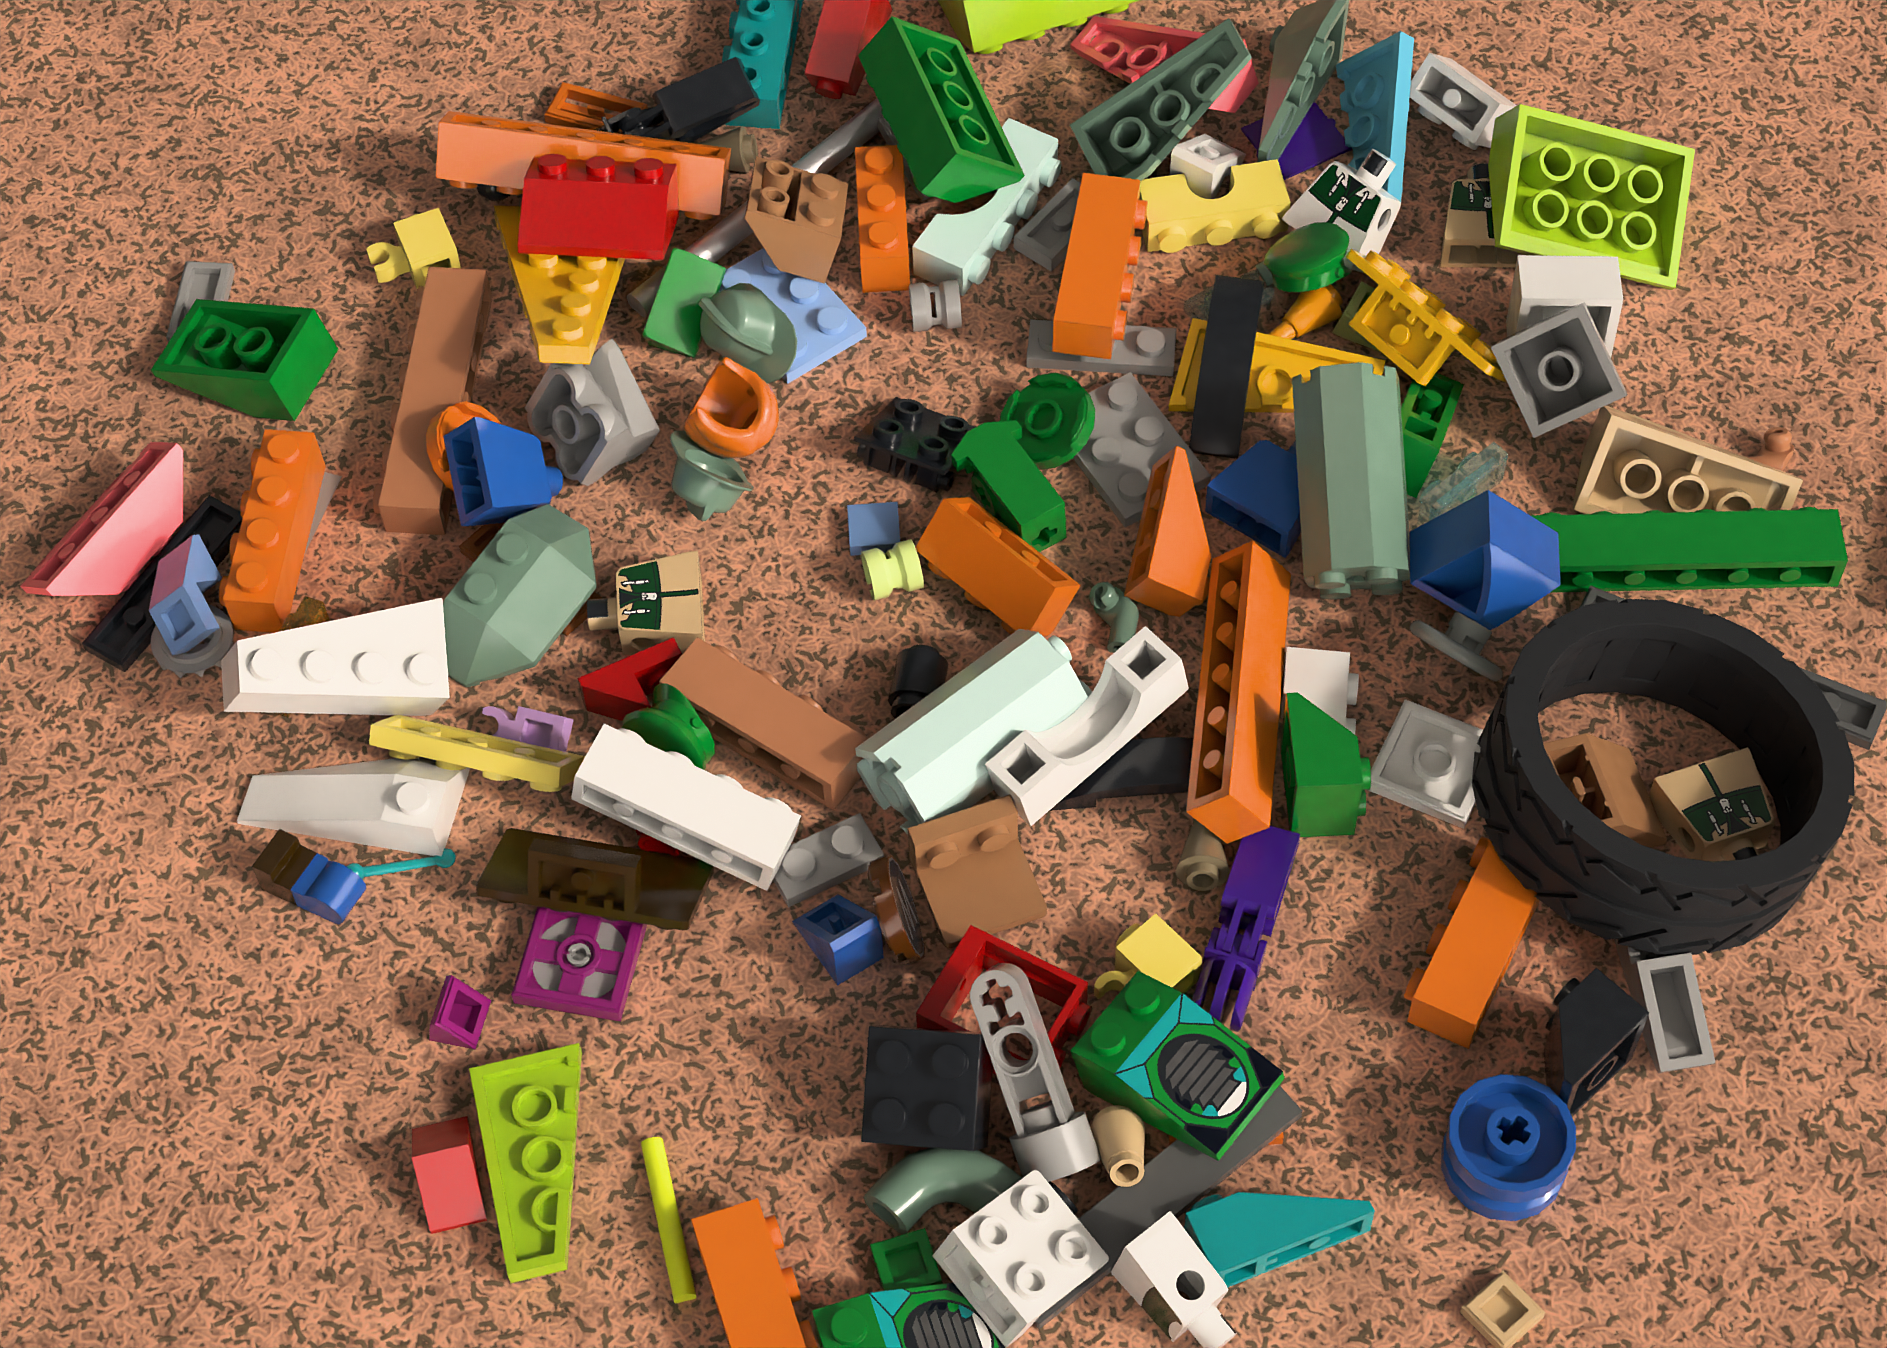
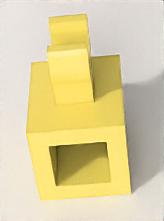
M439 208L394 222L399 246L378 242L366 248L371 265L386 261L383 264L374 266L378 283L392 281L399 275L410 272L416 289H418L419 286H425L429 267L461 268L457 248Z
M1154 914L1143 925L1135 923L1121 934L1115 945V971H1108L1099 976L1094 984V996L1100 999L1110 990L1121 991L1137 971L1184 994L1197 983L1202 967V956L1157 914Z

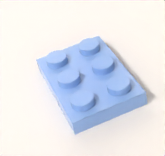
M764 248L726 269L719 292L738 283H750L760 289L779 307L794 325L797 337V350L790 370L782 377L787 384L867 337L866 326L826 283L778 270Z

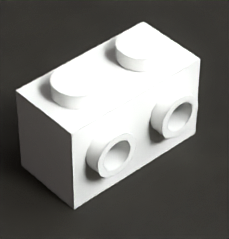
M1433 53L1427 55L1411 80L1410 98L1420 105L1417 111L1439 125L1444 122L1455 130L1452 136L1473 150H1476L1478 146L1491 148L1495 118L1517 106L1454 60Z

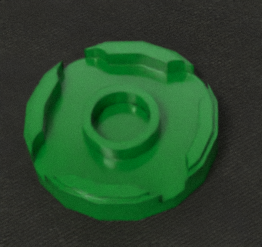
M1055 372L1037 375L1028 380L1030 385L1026 386L1021 392L1016 389L1008 398L1000 414V421L1016 420L1020 424L1022 438L1017 441L1039 470L1056 468L1073 459L1086 445L1094 429L1095 407L1090 394L1071 376Z

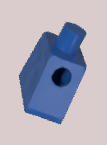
M473 417L443 436L461 526L505 523L510 518L550 504L552 497L558 495L562 489V472L557 467L545 466L541 441L535 435L481 417Z
M1260 440L1210 481L1207 485L1205 512L1284 558L1288 556L1301 533L1296 440L1287 451L1268 440Z

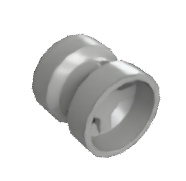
M957 279L944 280L939 286L928 287L923 282L909 284L913 332L928 331L934 325H943L946 329L962 328L960 293ZM930 295H934L936 317H932Z

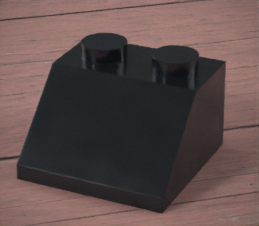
M1597 968L1582 982L1577 978H1573L1559 991L1553 1001V1004L1557 1006V1010L1545 1026L1550 1031L1544 1047L1546 1086L1550 1087L1567 1105L1572 1117L1632 1059L1649 1012Z

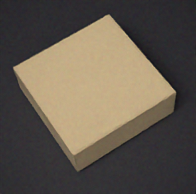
M1504 1271L1500 1272L1466 1302L1460 1310V1313L1495 1348H1510L1543 1319L1545 1311Z

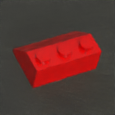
M546 154L539 158L534 157L524 177L518 253L664 260L679 218L677 164L663 163L655 158H644L636 162L615 161L608 156H595L587 160L567 159L561 154Z

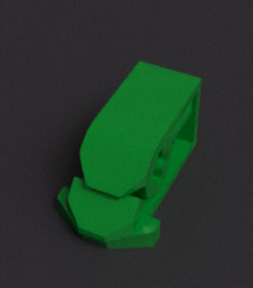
M1016 420L984 422L967 431L951 454L952 464L957 471L965 469L967 474L973 472L971 477L972 490L986 511L1038 552L1066 539L1065 502L1017 440L1022 438L1020 424Z

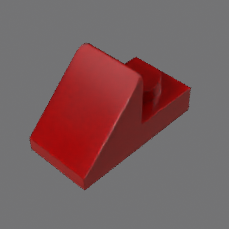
M674 637L577 678L586 710L622 721L629 713L642 708H651L646 695L653 693L654 688L659 684L662 677L682 655Z

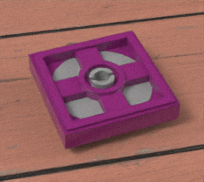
M537 906L511 994L513 1002L515 1004L621 1022L647 924L623 920L610 921L599 916L569 911L556 912L546 907Z

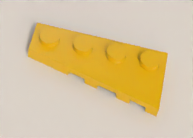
M1192 318L1169 402V411L1194 412L1207 327L1206 320ZM1257 332L1245 412L1294 413L1292 377L1301 374L1304 382L1311 380L1310 370L1316 367L1358 362L1373 364V374L1383 375L1386 360Z

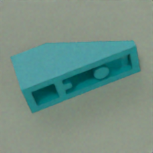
M1238 1192L1223 1198L1222 1195L1215 1194L1199 1200L1191 1207L1189 1212H1186L1184 1229L1228 1288L1369 1232L1375 1210L1370 1201L1247 1192Z

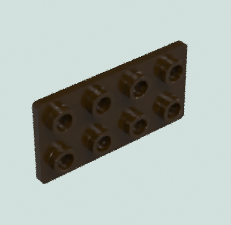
M509 828L505 831L476 883V895L496 899L503 903H522L546 907L556 912L569 911L599 916L610 921L623 920L653 925L664 930H688L713 876L714 866L697 858L674 856L666 853Z

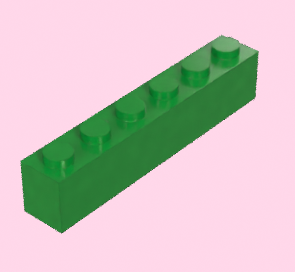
M1803 507L1797 510L1752 508L1746 511L1719 512L1711 509H1701L1695 512L1672 513L1651 510L1644 513L1625 514L1600 511L1579 515H1561L1554 512L1532 515L1533 518L1558 532L1561 585L1550 593L1587 592L1590 586L1603 591L1838 587L1848 562L1838 509Z

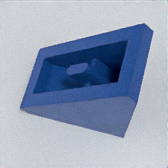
M839 894L792 921L837 986L884 958L882 932L877 916Z

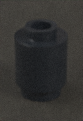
M919 644L898 653L888 696V702L892 707L891 714L895 719L945 683L948 662L935 648Z

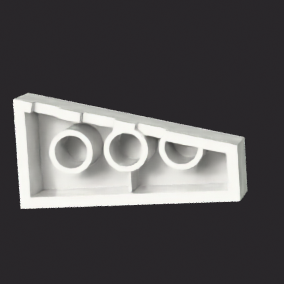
M442 598L237 640L221 660L224 712L432 715L450 698Z

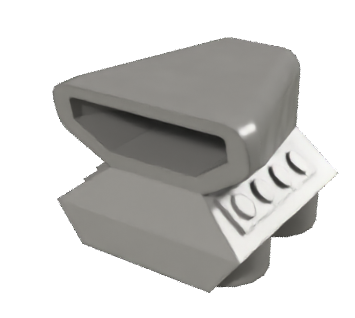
M613 338L598 349L593 355L590 364L583 366V364L552 363L524 407L527 411L529 427L533 434L543 442H550L556 450V461L561 472L568 479L578 480L580 484L586 486L598 481L613 467L631 461L647 451L660 431L620 347Z

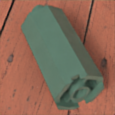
M1358 362L1327 365L1310 370V381L1304 382L1301 374L1292 377L1303 574L1308 587L1320 589V598L1322 599L1348 598L1351 596V590L1371 589L1374 595L1399 594L1403 592L1402 582L1410 580L1409 522L1400 384L1395 367L1384 366L1385 376L1373 374V364Z

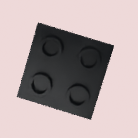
M895 397L854 436V441L860 443L857 449V457L863 459L864 465L886 473L890 471V474L894 477L898 476L906 463L904 470L905 481L911 482L917 472L915 484L936 493L939 489L948 492L955 479V473L949 471L953 467L951 454L967 431L975 428V426L969 425L963 418L946 416L924 408L918 401Z

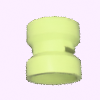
M912 539L895 543L893 548L887 550L886 553L878 548L861 551L864 575L867 584H872L873 587L870 590L873 600L889 597L893 588H903L908 592L924 588L922 569Z

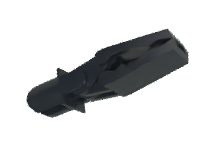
M734 57L656 91L652 95L656 104L655 107L643 110L638 107L631 108L608 120L605 116L602 117L604 125L594 130L612 133L622 130L623 134L665 140L674 138L675 141L691 143L759 106L760 99L750 83L741 59Z

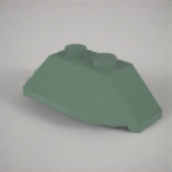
M549 504L506 521L444 600L443 614L448 677L464 687L480 685V682L502 678L535 667L597 588L591 538L587 527Z

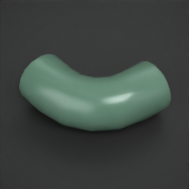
M927 1148L906 1155L888 1169L866 1192L863 1198L874 1215L898 1233L906 1234L924 1213L933 1206L942 1203H957L976 1213L1023 1177L1003 1162L979 1150Z

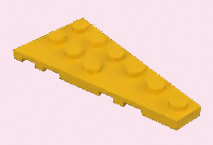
M494 205L497 230H500L503 249H506L508 255V265L519 298L522 299L525 318H528L530 324V334L539 362L590 364L625 258L518 253L521 206Z

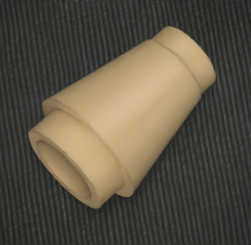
M1114 1105L1106 1107L1097 1113L1090 1127L1101 1161L1113 1183L1121 1187L1133 1186L1144 1176V1122L1136 1113L1125 1106Z

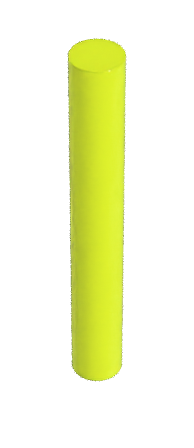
M661 1137L647 1138L641 1142V1148L674 1303L693 1300L697 1296L664 1142Z

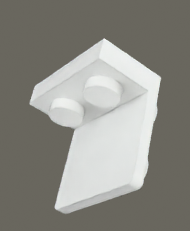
M1037 1170L1030 1172L953 1229L932 1255L1005 1348L1021 1337L1041 1314L1096 1273L1109 1260L1105 1251Z

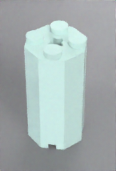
M1018 629L855 748L856 756L863 758L857 763V771L874 800L883 810L892 806L908 820L900 826L907 835L909 827L972 807L994 790L985 766L991 758L1025 729L1032 732L1048 730L1067 719L1085 702L1092 691L1083 681L1078 679L1071 667L1072 656L1066 644L1055 635L1046 640L1039 632Z

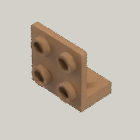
M1011 795L908 828L910 862L945 947L953 948L958 946L970 925L992 935L1047 915V905L1018 840V811Z

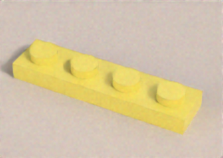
M394 715L373 723L370 727L369 745L389 749V755L394 758H429L436 760L435 765L442 769L462 770L467 767L481 770L484 778L496 781H509L514 778L530 781L532 789L544 792L560 791L562 786L574 781L575 774L585 758L582 755L403 715Z

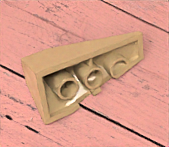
M1603 406L1598 412L1583 450L1573 509L1585 514L1607 511L1613 514L1644 513L1651 510L1672 513L1695 512L1701 509H1711L1719 512L1746 511L1752 508L1791 510L1803 480L1650 420L1609 406Z

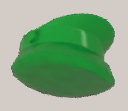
M1317 222L1300 227L1279 239L1269 248L1264 256V264L1272 274L1274 286L1279 290L1287 292H1305L1317 290L1349 276L1352 270L1346 267L1344 263V257L1350 241L1349 235L1337 224Z
M666 683L656 685L652 693V707L642 708L629 713L622 720V728L637 733L643 738L645 743L664 752L673 751L680 753L690 759L694 766L705 770L706 764L715 754V743L709 729L700 719L686 696L672 685Z

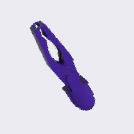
M1270 826V828L1241 839L1221 899L1220 906L1222 908L1218 922L1222 923L1221 928L1214 927L1208 945L1204 950L1203 965L1191 999L1203 1008L1210 983L1216 984L1209 1014L1221 1023L1231 990H1238L1239 993L1233 1009L1230 1030L1240 1031L1252 991H1255L1268 941L1261 940L1262 935L1270 937L1272 935L1299 846V833ZM1240 928L1245 930L1244 935L1239 934Z

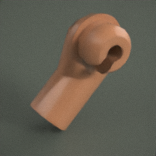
M1783 427L1770 428L1764 434L1765 444L1761 446L1757 455L1747 458L1784 471L1794 455L1795 447L1791 444L1792 434Z

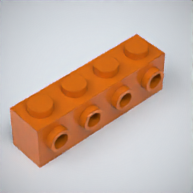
M1091 173L1082 174L1053 318L1052 352L1111 359L1114 341H1124L1127 311L1120 310L1121 303H1131L1134 274L1127 273L1129 265H1138L1141 237L1134 236L1135 229L1144 230L1148 201L1139 200V179Z
M265 429L260 449L255 448L252 453L251 474L253 479L250 490H245L241 497L240 513L242 523L239 533H233L230 541V559L232 564L229 576H223L219 586L220 605L226 607L235 630L276 633L285 631L287 628L326 468L314 432Z
M1481 836L1469 863L1470 867L1476 869L1470 882L1460 879L1452 894L1448 910L1453 911L1454 914L1448 926L1438 923L1431 936L1426 953L1433 957L1426 971L1418 967L1415 969L1404 994L1405 999L1412 1001L1407 1022L1467 1049L1470 1048L1540 902V900L1534 897L1537 893L1534 890L1526 889L1501 861L1490 839Z

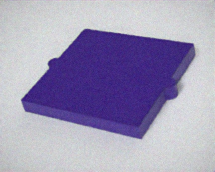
M1313 102L1278 159L1284 180L1352 150V147L1345 145V138L1335 127L1336 121L1333 118L1328 119L1315 102ZM1264 118L1241 128V131L1257 150V158Z

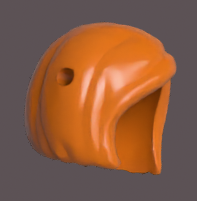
M724 357L715 366L699 398L690 410L684 424L685 432L699 447L723 458L749 456L765 446L776 431L779 422L777 398L771 387L757 373L743 367L730 358Z

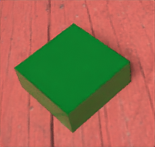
M925 1228L870 1244V1251L883 1291L942 1284V1278L936 1260L932 1256L933 1250Z

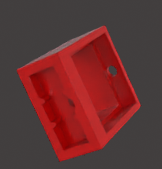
M970 925L916 1012L917 1027L969 1031L951 1021L969 994L972 984L980 976L983 969L988 970L990 967L1000 963L1013 964L1026 974L1034 994L1062 1007L1047 1032L1059 1068H1061L1066 1056V1051L1062 1050V1047L1070 1034L1078 1037L1082 1033L1092 1012V1006L1087 1004L1088 982ZM1008 1050V1052L1014 1058L1019 1060H1027Z

